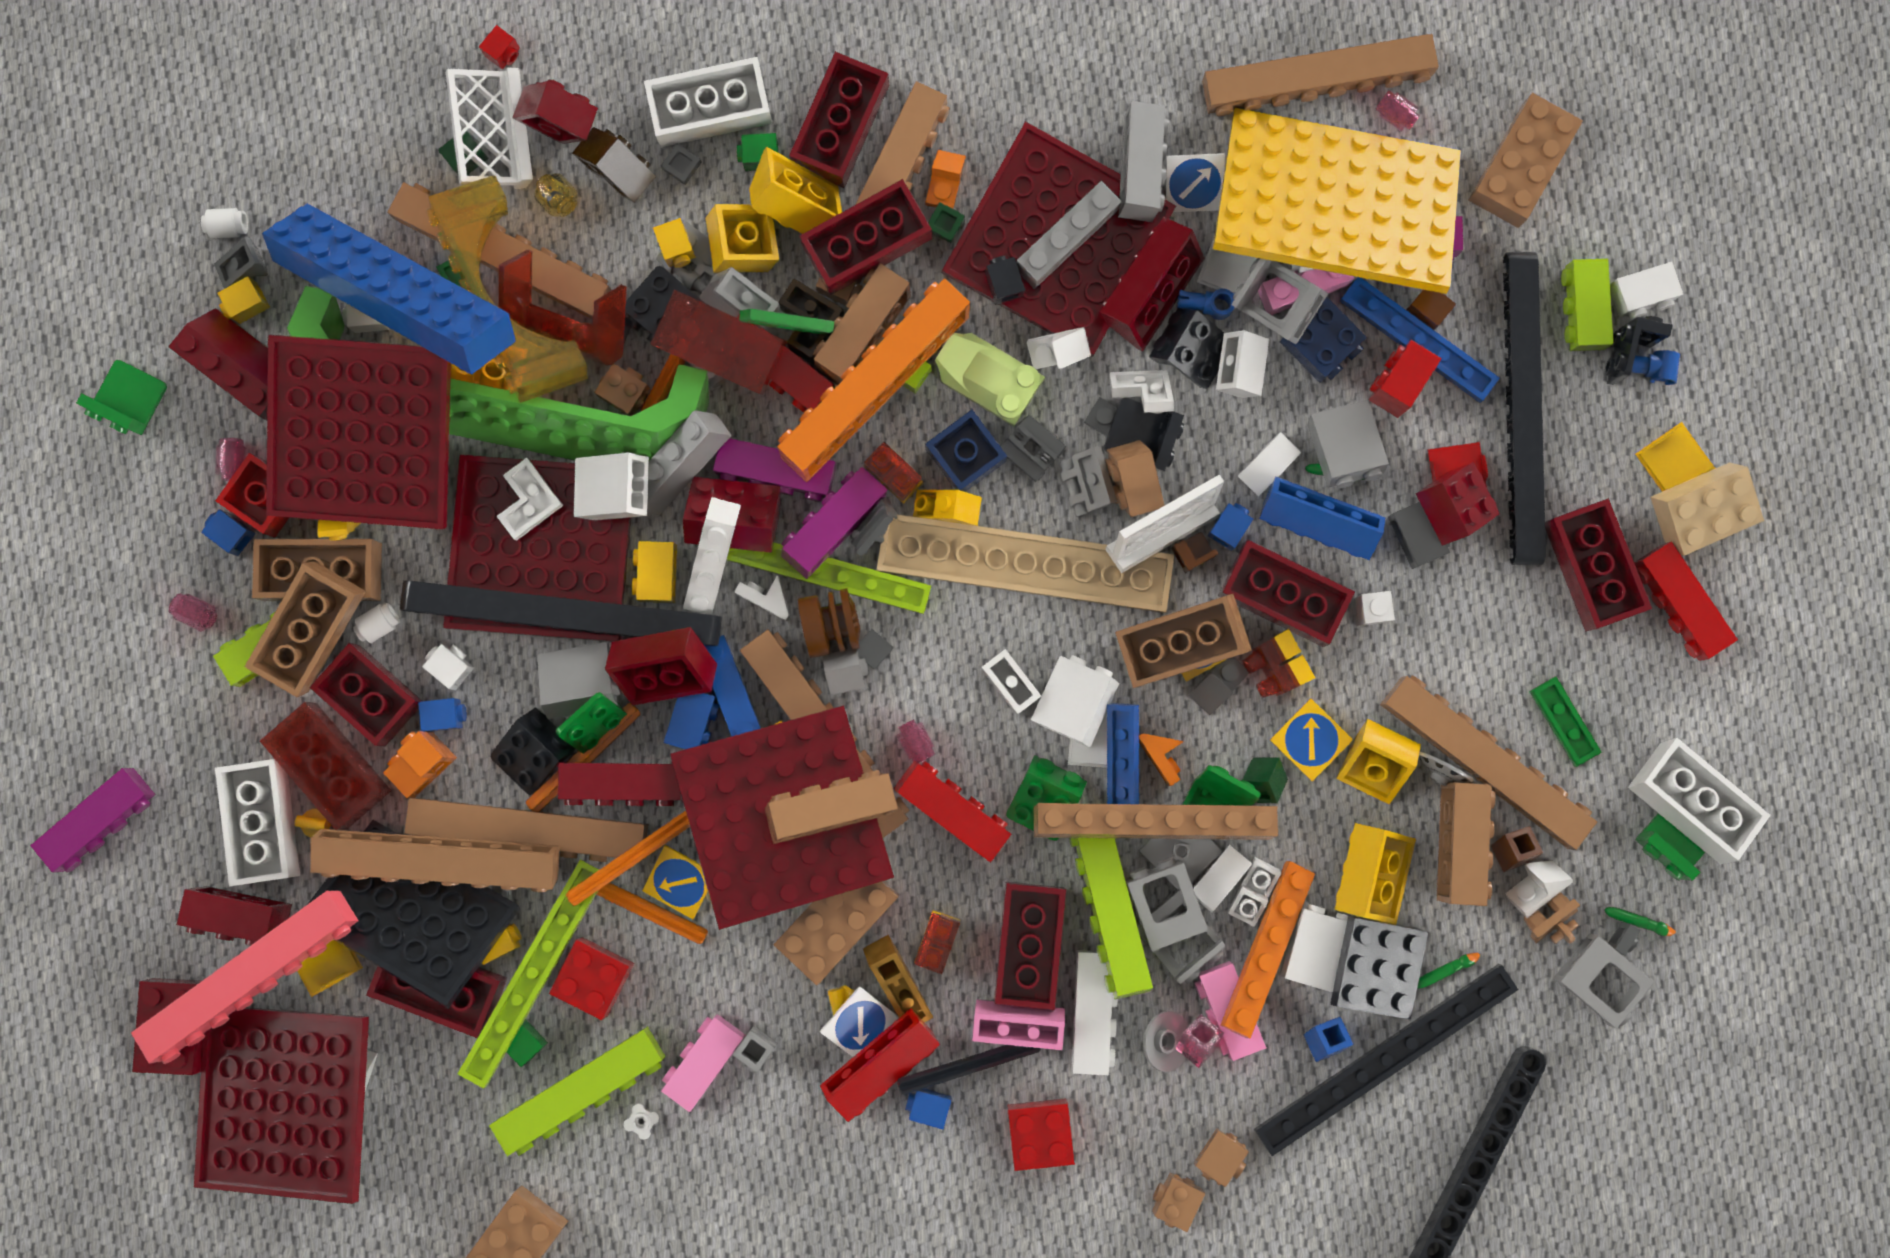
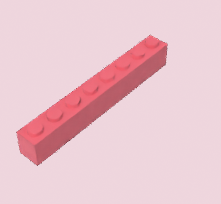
M341 891L324 892L132 1031V1036L149 1064L156 1062L167 1064L181 1055L180 1050L182 1048L200 1042L205 1038L204 1033L211 1027L215 1029L225 1024L230 1019L228 1017L229 1014L235 1010H243L254 1002L252 998L258 993H265L276 987L279 978L298 971L303 966L301 962L308 957L313 958L323 953L327 949L326 944L333 939L339 940L351 932L350 927L359 920Z

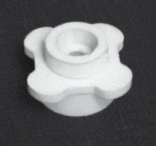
M640 1103L635 1104L632 1107L630 1118L624 1121V1128L626 1131L637 1133L640 1139H648L651 1135V1128L659 1121V1115L644 1108ZM639 1119H643L644 1124H640Z

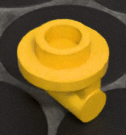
M310 809L303 816L297 815L295 819V827H300L302 832L310 838L320 829H330L331 826L329 815L322 809Z
M844 985L827 991L833 1015L854 993V989Z

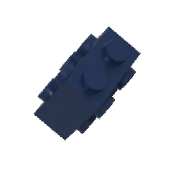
M1326 297L1298 343L1294 344L1284 337L1280 343L1321 383L1326 377L1331 381L1343 369L1340 364L1347 357L1352 361L1364 349L1360 344L1367 337Z

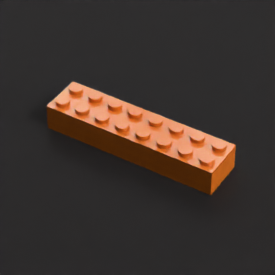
M945 278L939 284L937 282L932 283L924 292L925 298L918 305L916 303L910 305L903 314L905 318L898 325L892 324L882 335L884 339L877 346L871 345L863 353V360L856 368L853 365L850 366L841 376L843 381L836 388L832 386L828 388L820 397L822 402L815 409H807L799 419L801 423L793 431L788 429L779 438L778 442L780 444L777 448L781 459L806 483L905 384L918 368L969 319L970 301Z

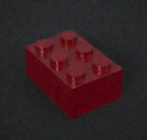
M694 477L692 479L683 516L684 543L699 545L711 497L741 505L730 548L772 553L780 515V486Z
M687 627L612 642L605 671L634 706L711 692L717 663L693 629Z
M348 643L309 687L373 745L383 747L387 746L418 711V702L423 701L363 647L353 643Z
M209 886L184 889L176 925L187 927L186 932L205 935V932L216 933L215 938L234 941V938L245 939L244 944L251 946L289 918L292 904Z
M151 978L139 981L136 1029L203 980ZM203 1039L192 1046L187 1045L180 1050L181 1055L167 1064H163V1062L149 1064L135 1041L132 1072L194 1075L200 1073Z

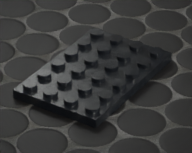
M374 819L363 831L380 830L394 832ZM351 875L327 878L308 902L309 904L326 891H341L359 921L350 927L351 932L348 935L335 941L447 1009L452 1005L520 910L519 905L489 887L474 888L471 884L465 883L445 886L437 881L415 884L408 879L386 882L382 881L380 877L356 880L352 879Z

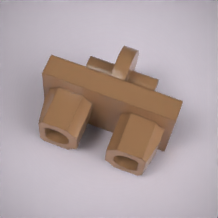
M1559 893L1546 903L1554 912L1548 919L1539 910L1528 918L1524 916L1525 923L1532 931L1530 937L1536 944L1555 929L1557 932L1550 936L1554 944H1557L1562 939L1569 944L1576 940L1572 931L1579 926L1578 923L1572 919L1566 925L1564 924L1566 920L1578 912L1577 908L1580 907V904L1575 899L1569 901L1566 896Z

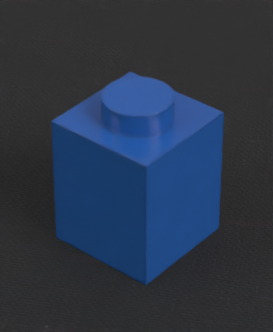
M1228 503L1207 536L1232 551L1236 548L1254 518L1248 515L1250 513L1249 510L1237 503L1231 505Z
M220 509L207 518L205 528L201 532L227 553L235 556L240 555L256 534L233 515Z
M450 698L418 702L421 731L433 732L463 728L462 722L466 721L467 712L465 705L461 704L460 699Z
M1341 1017L1317 1025L1303 1034L1315 1062L1339 1054L1354 1045Z
M925 1088L916 1091L915 1094L909 1093L905 1110L910 1111L909 1120L943 1130L952 1096Z

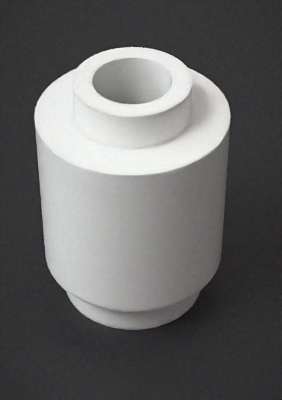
M237 208L207 209L205 215L201 216V227L203 232L207 233L211 239L240 237L241 234H247L248 219L245 211H238Z
M389 603L383 606L379 604L355 619L356 626L353 629L362 642L367 640L372 644L396 629L395 625L400 623V619Z

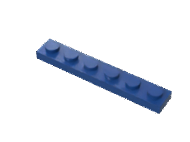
M1357 277L1341 298L1340 302L1399 345L1405 346L1410 340H1413L1442 358L1435 371L1479 403L1484 401L1500 379L1363 278Z

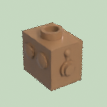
M613 363L606 375L600 379V384L594 393L624 414L633 416L639 409H642L651 389L646 383L641 381L643 376L630 367L625 371Z
M1216 1128L1194 1161V1165L1202 1170V1176L1207 1180H1215L1218 1185L1226 1187L1232 1177L1237 1179L1246 1166L1243 1160L1249 1151L1246 1149L1245 1144L1239 1143L1238 1137L1232 1133L1225 1134Z
M1169 1173L1165 1183H1159L1154 1192L1153 1200L1156 1202L1152 1212L1157 1219L1163 1220L1168 1227H1177L1188 1232L1205 1196V1192L1191 1178H1181L1178 1174Z

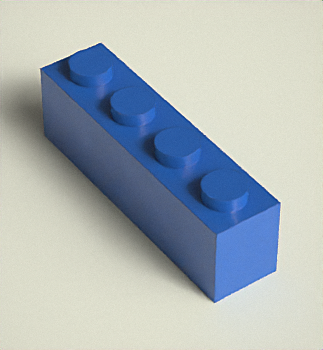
M1275 476L1263 502L1259 519L1266 521L1272 526H1279L1293 531L1299 536H1306L1317 540L1325 546L1341 549L1352 556L1370 560L1384 533L1386 517Z

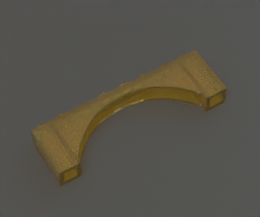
M496 175L428 196L430 209H427L426 213L432 227L437 226L440 231L437 233V237L442 249H448L451 256H448V260L453 273L459 272L462 278L459 280L460 287L495 305L488 296L480 279V261L486 240L500 218L508 215L506 196ZM510 319L516 342L497 355L494 360L499 370L504 368L507 374L504 377L507 389L510 394L516 393L520 403L588 379L587 364L575 340L565 342L536 334Z

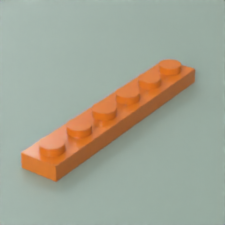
M1286 861L1283 866L1282 873L1277 881L1220 1026L1244 1038L1251 1039L1315 876V873L1291 861Z

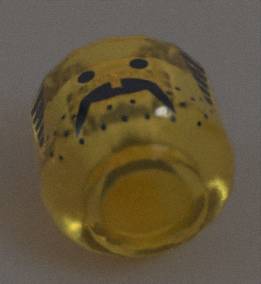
M553 173L550 175L545 174L538 179L534 197L550 216L565 217L576 208L578 194L577 190L562 174Z

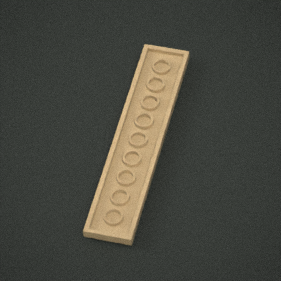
M898 514V518H893V521L888 525V529L883 535L884 542L880 544L877 571L1162 613L1167 612L1174 554L1158 552L1121 573L1107 553L1106 544Z

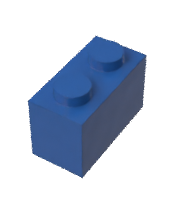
M701 693L677 698L663 743L682 749L710 743L712 732H709L708 728L711 720H717L720 711L717 697Z

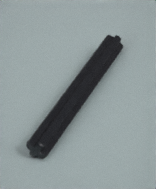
M1004 1045L899 1078L897 1080L898 1088L901 1094H909L1039 1053L1041 1048Z

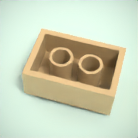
M1730 462L1650 497L1665 543L1672 541L1676 549L1683 556L1764 521L1748 467Z

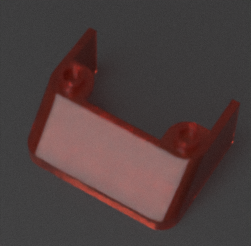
M527 249L499 265L498 307L509 313L512 325L529 336L603 365L609 366L621 359L624 345L627 286L621 284L594 301L592 325L586 322L580 323L531 304L533 251Z

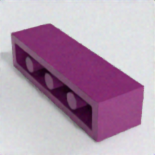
M729 438L717 451L713 471L720 475V480L737 481V479L748 481V483L780 486V494L793 496L795 491L804 493V498L807 500L821 502L822 498H825L831 492L837 465L835 461L829 460L806 483L781 459L777 448Z
M863 467L856 473L850 471L841 481L843 486L836 493L831 491L821 502L823 507L817 513L810 512L801 523L803 527L796 534L792 531L781 543L783 546L781 557L804 578L808 579L862 523L883 497H886L888 489Z
M121 768L30 846L52 873L71 872L82 863L80 858L87 852L93 853L104 845L105 841L103 839L109 833L115 834L122 830L128 824L126 821L128 817L133 813L139 814L147 809L151 804L148 800L156 794L134 768Z

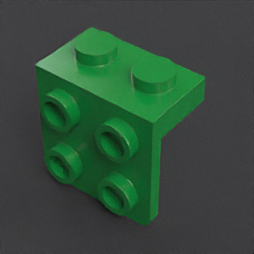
M116 360L112 364L95 398L81 393L76 404L86 408L84 414L101 422L103 417L112 421L109 427L123 434H127L130 430L142 435L167 389V384L121 360Z
M598 692L556 730V734L584 754L587 750L594 748L609 730L616 728L627 713L619 703L618 705L615 704L604 694Z
M1034 755L1024 779L1006 812V816L1010 820L1034 831V807L1038 803L1078 804L1087 781L1075 772L1066 771L1056 766L1052 761ZM1048 838V839L1053 840V841H1057L1059 838Z
M1208 765L1193 780L1181 805L1252 806L1259 800L1261 793L1251 783L1244 780L1239 781L1230 776L1226 769L1220 766Z
M1657 813L1635 840L1643 847L1642 850L1653 860H1658L1666 867L1665 871L1671 877L1678 881H1693L1700 874V871L1694 865L1704 855L1705 851Z

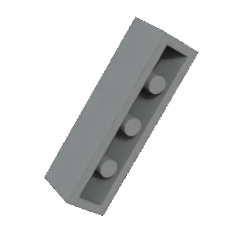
M1131 101L1124 115L1119 198L1122 202L1119 207L1118 217L1153 222L1157 213L1163 210L1165 195L1161 194V186L1165 182L1166 169L1162 168V161L1165 160L1167 154V144L1163 143L1169 123L1168 118H1165V106Z
M1100 181L1017 259L1016 263L1020 275L1033 289L1038 287L1118 211L1122 201Z
M694 410L651 458L648 466L647 514L660 515L732 436L717 414Z

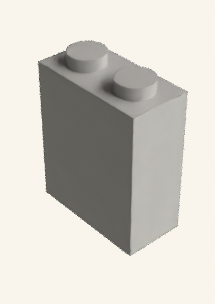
M1368 400L1311 414L1308 428L1327 488L1333 486L1345 488L1357 480L1373 481L1382 477L1389 462Z
M607 642L537 654L540 706L548 719L573 715L598 692H601L618 705L617 695H621V690L605 671L610 651Z

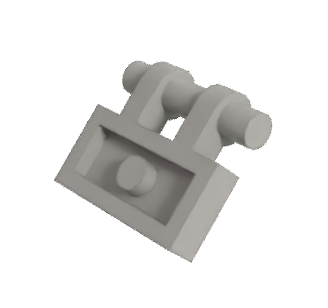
M686 221L684 226L696 258L690 260L691 263L697 266L695 270L690 272L685 267L674 268L672 266L669 268L662 252L658 254L656 260L664 265L663 268L670 274L674 273L681 278L686 287L690 290L694 288L701 294L707 286L701 280L706 273L712 278L717 273L713 272L708 237Z
M1101 446L1092 447L1072 456V460L1069 458L1060 461L1063 470L1060 474L1062 481L1067 484L1070 494L1068 501L1070 507L1074 508L1076 517L1086 515L1087 511H1096L1117 502Z

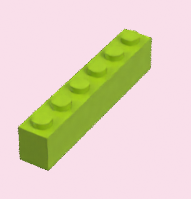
M1069 838L1071 847H1076L1079 857L1075 858L1077 873L1079 876H1084L1086 887H1082L1084 901L1086 905L1091 904L1093 916L1089 917L1093 934L1098 933L1101 944L1097 946L1098 957L1101 964L1106 963L1108 975H1104V980L1108 993H1113L1116 1000L1150 992L1153 989L1115 838Z
M647 1026L495 1120L489 1127L506 1156L511 1155L515 1151L520 1156L534 1147L532 1141L542 1136L545 1140L560 1131L557 1125L565 1120H568L569 1124L575 1122L585 1115L583 1109L591 1104L595 1108L601 1106L611 1099L609 1093L619 1088L623 1092L637 1083L634 1079L636 1076L643 1072L646 1076H649L662 1067L660 1062L666 1056Z

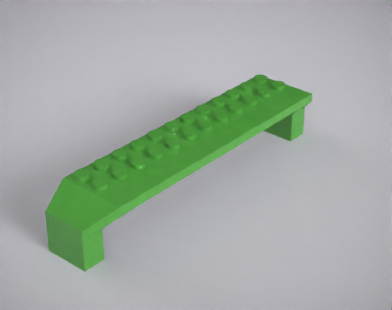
M305 286L287 327L289 335L340 340L345 324L336 297L322 289ZM679 364L668 398L633 416L451 378L449 434L574 461L576 458L619 453L647 456L650 461L694 410L707 412L709 404L708 370Z

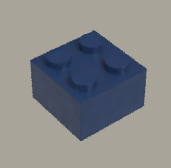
M973 409L925 443V450L954 489L964 492L1007 461L1006 453Z

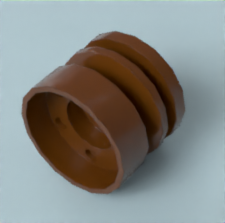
M847 588L840 589L842 603L836 604L833 591L828 592V606L822 607L818 595L798 598L799 614L810 659L829 655L830 641L832 640L836 641L840 652L845 651L844 638L849 637L852 650L860 648L859 637L861 629L856 605L850 597Z

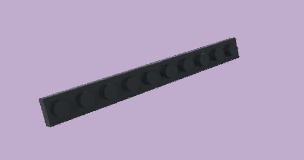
M1497 964L1254 1128V1131L1270 1155L1274 1156L1519 989L1501 964Z

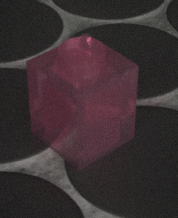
M1200 1014L1182 1033L1176 1050L1200 1068L1218 1048L1224 1032Z

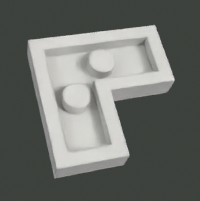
M1167 370L1110 372L1109 382L1112 398L1141 397L1144 412L1159 414L1174 411V399Z
M525 458L503 475L520 499L497 515V518L514 540L520 539L564 506L528 458Z

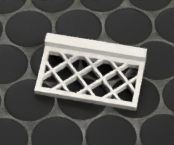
M507 67L505 71L447 69L445 73L459 184L514 185V189L527 188L533 180L526 125L512 118L522 93L519 68ZM454 78H464L473 86L472 89L464 95L455 86ZM485 79L498 80L499 91L495 96L481 85ZM475 90L480 92L489 101L482 110L469 99V96ZM463 103L477 114L469 123L459 115L458 108ZM492 104L502 112V120L498 124L484 113ZM479 117L493 129L486 137H483L472 127ZM466 131L480 142L473 151L462 142V136ZM495 132L506 142V147L502 152L488 141ZM483 145L496 156L489 166L476 155V152ZM470 159L484 170L480 176H467L465 164ZM500 160L509 168L510 177H500L491 168Z
M1218 475L1119 531L1117 540L1108 544L1106 551L1120 572H1125L1217 519L1220 512L1215 507V503L1224 484L1221 476Z

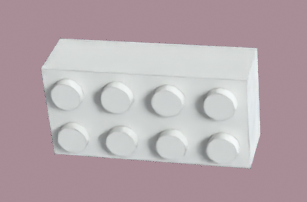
M758 57L644 81L655 136L661 148L676 145V143L680 144L772 124Z
M1678 738L1660 743L1628 786L1631 791L1719 864L1739 861L1771 816Z
M270 759L215 768L229 887L300 876L286 759Z

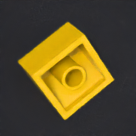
M1367 719L1356 735L1336 779L1390 804L1417 767L1421 744Z

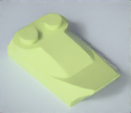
M954 333L946 341L935 359L943 384L1015 427L1045 379V376L1038 373L1034 367L1023 364L973 333Z

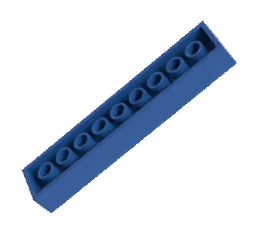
M308 203L297 208L295 212L276 222L262 233L273 262L471 375L516 342L509 313Z

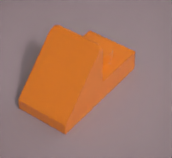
M942 150L937 151L931 169L932 176L925 205L937 207L939 202L954 209L966 159L965 155Z
M1144 733L1139 734L1140 745L1166 784L1172 786L1181 779L1177 775L1181 772L1180 768L1172 757L1167 759L1165 754L1183 743V741Z

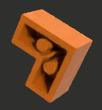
M413 731L400 742L402 747L388 761L387 765L389 767L383 774L407 799L415 798L457 757L434 732L418 731L415 733Z

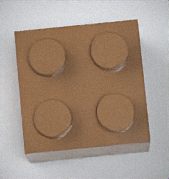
M1138 440L1107 449L1108 459H1105L1109 476H1112L1115 482L1113 489L1117 499L1116 504H1119L1121 510H1125L1130 517H1134L1165 506L1152 451L1143 442Z

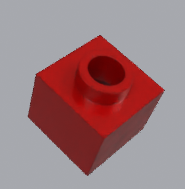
M498 25L492 29L479 45L483 55L502 70L506 65H512L519 55L518 50L520 47L515 38Z

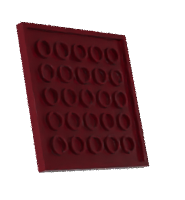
M1025 121L941 273L994 302L985 275L986 265L990 264L989 261L1000 256H1006L1007 259L1015 257L1017 261L1100 181L1120 198L1121 174ZM1165 199L1162 212L1157 213L1153 222L1118 217V209L1107 222L1038 287L1033 289L1021 276L1025 288L1023 297L998 305L1050 334L1084 327L1091 357H1093L1109 329L1100 312L1105 299L1112 295L1118 286L1120 277L1128 271L1134 262L1136 253L1148 241L1152 229L1160 223L1163 217L1170 219L1176 205Z
M268 335L266 516L430 529L447 528L451 363L424 347L416 345Z
M460 455L447 585L624 605L631 517L604 520L574 517L575 463L530 460L564 506L516 541L497 518V515L520 499L503 475L524 459ZM444 616L443 628L453 630L610 642L619 641L621 636L449 616Z
M844 705L670 754L719 930L894 878L877 818L773 844L765 813V807L770 803L772 796L790 792L791 797L800 795L799 792H802V789L810 786L820 785L822 790L829 788V785L835 780L850 777V781L854 782L858 781V778L864 774Z
M246 1007L243 1010H235L229 1014L228 1017L230 1019L225 1024L215 1029L211 1027L204 1033L205 1038L202 1045L194 1188L347 1204L359 1202L369 1016Z

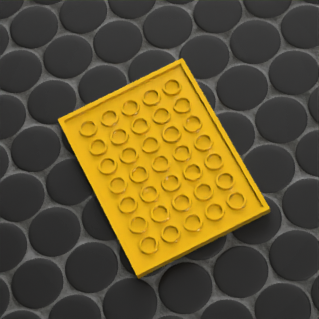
M1235 108L1231 122L1213 250L1447 294L1451 284L1461 150Z

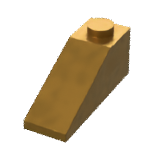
M889 934L862 948L871 971L899 1018L910 1008L924 1022L934 1018Z

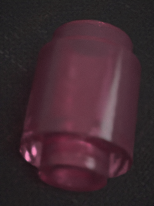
M1390 90L1375 109L1381 113L1379 115L1381 118L1401 132L1405 127L1411 130L1420 117L1416 113L1419 109L1417 105L1400 93H1393Z
M238 438L219 439V445L216 446L215 474L221 475V480L229 481L246 458L247 447H244V440Z
M177 594L169 606V613L173 615L175 620L200 632L206 628H211L217 619L214 605L191 594Z
M913 719L898 727L901 733L897 734L896 737L908 760L912 759V761L915 760L917 763H920L935 755L933 750L935 746L922 722L916 724Z

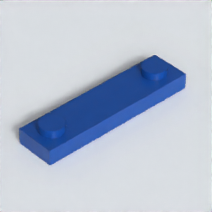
M722 635L719 638V646H704L717 663L712 687L730 734L735 736L760 729L761 726L726 637Z
M1107 704V804H1139V705Z

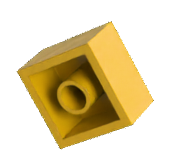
M751 204L714 205L705 218L713 272L719 273L730 267L738 272H769L779 261L773 218L759 214L751 207Z

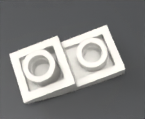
M1279 432L1238 474V477L1259 496L1272 484L1275 476L1279 477L1300 455L1301 451L1282 432Z
M1229 845L1194 886L1193 890L1197 901L1212 913L1242 878L1252 863Z
M1254 857L1252 865L1248 869L1231 903L1228 914L1255 927L1268 903V897L1282 873L1281 870Z

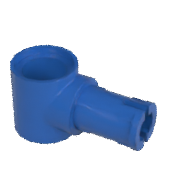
M1225 288L1218 289L1215 292L1206 291L1205 294L1179 290L1177 308L1202 311V314L1210 315L1213 319L1224 320L1231 315L1235 308L1231 305L1235 300L1233 299L1234 293ZM1217 299L1225 300L1228 304V309L1219 310L1216 308L1214 301Z
M1670 350L1654 351L1653 354H1648L1647 357L1635 355L1631 373L1644 374V377L1650 378L1651 383L1662 381L1665 382V385L1677 384L1680 353Z

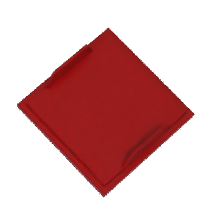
M1479 442L1427 450L1432 481L1437 480L1447 472L1474 462L1487 487L1486 481L1489 475L1486 457L1481 453Z

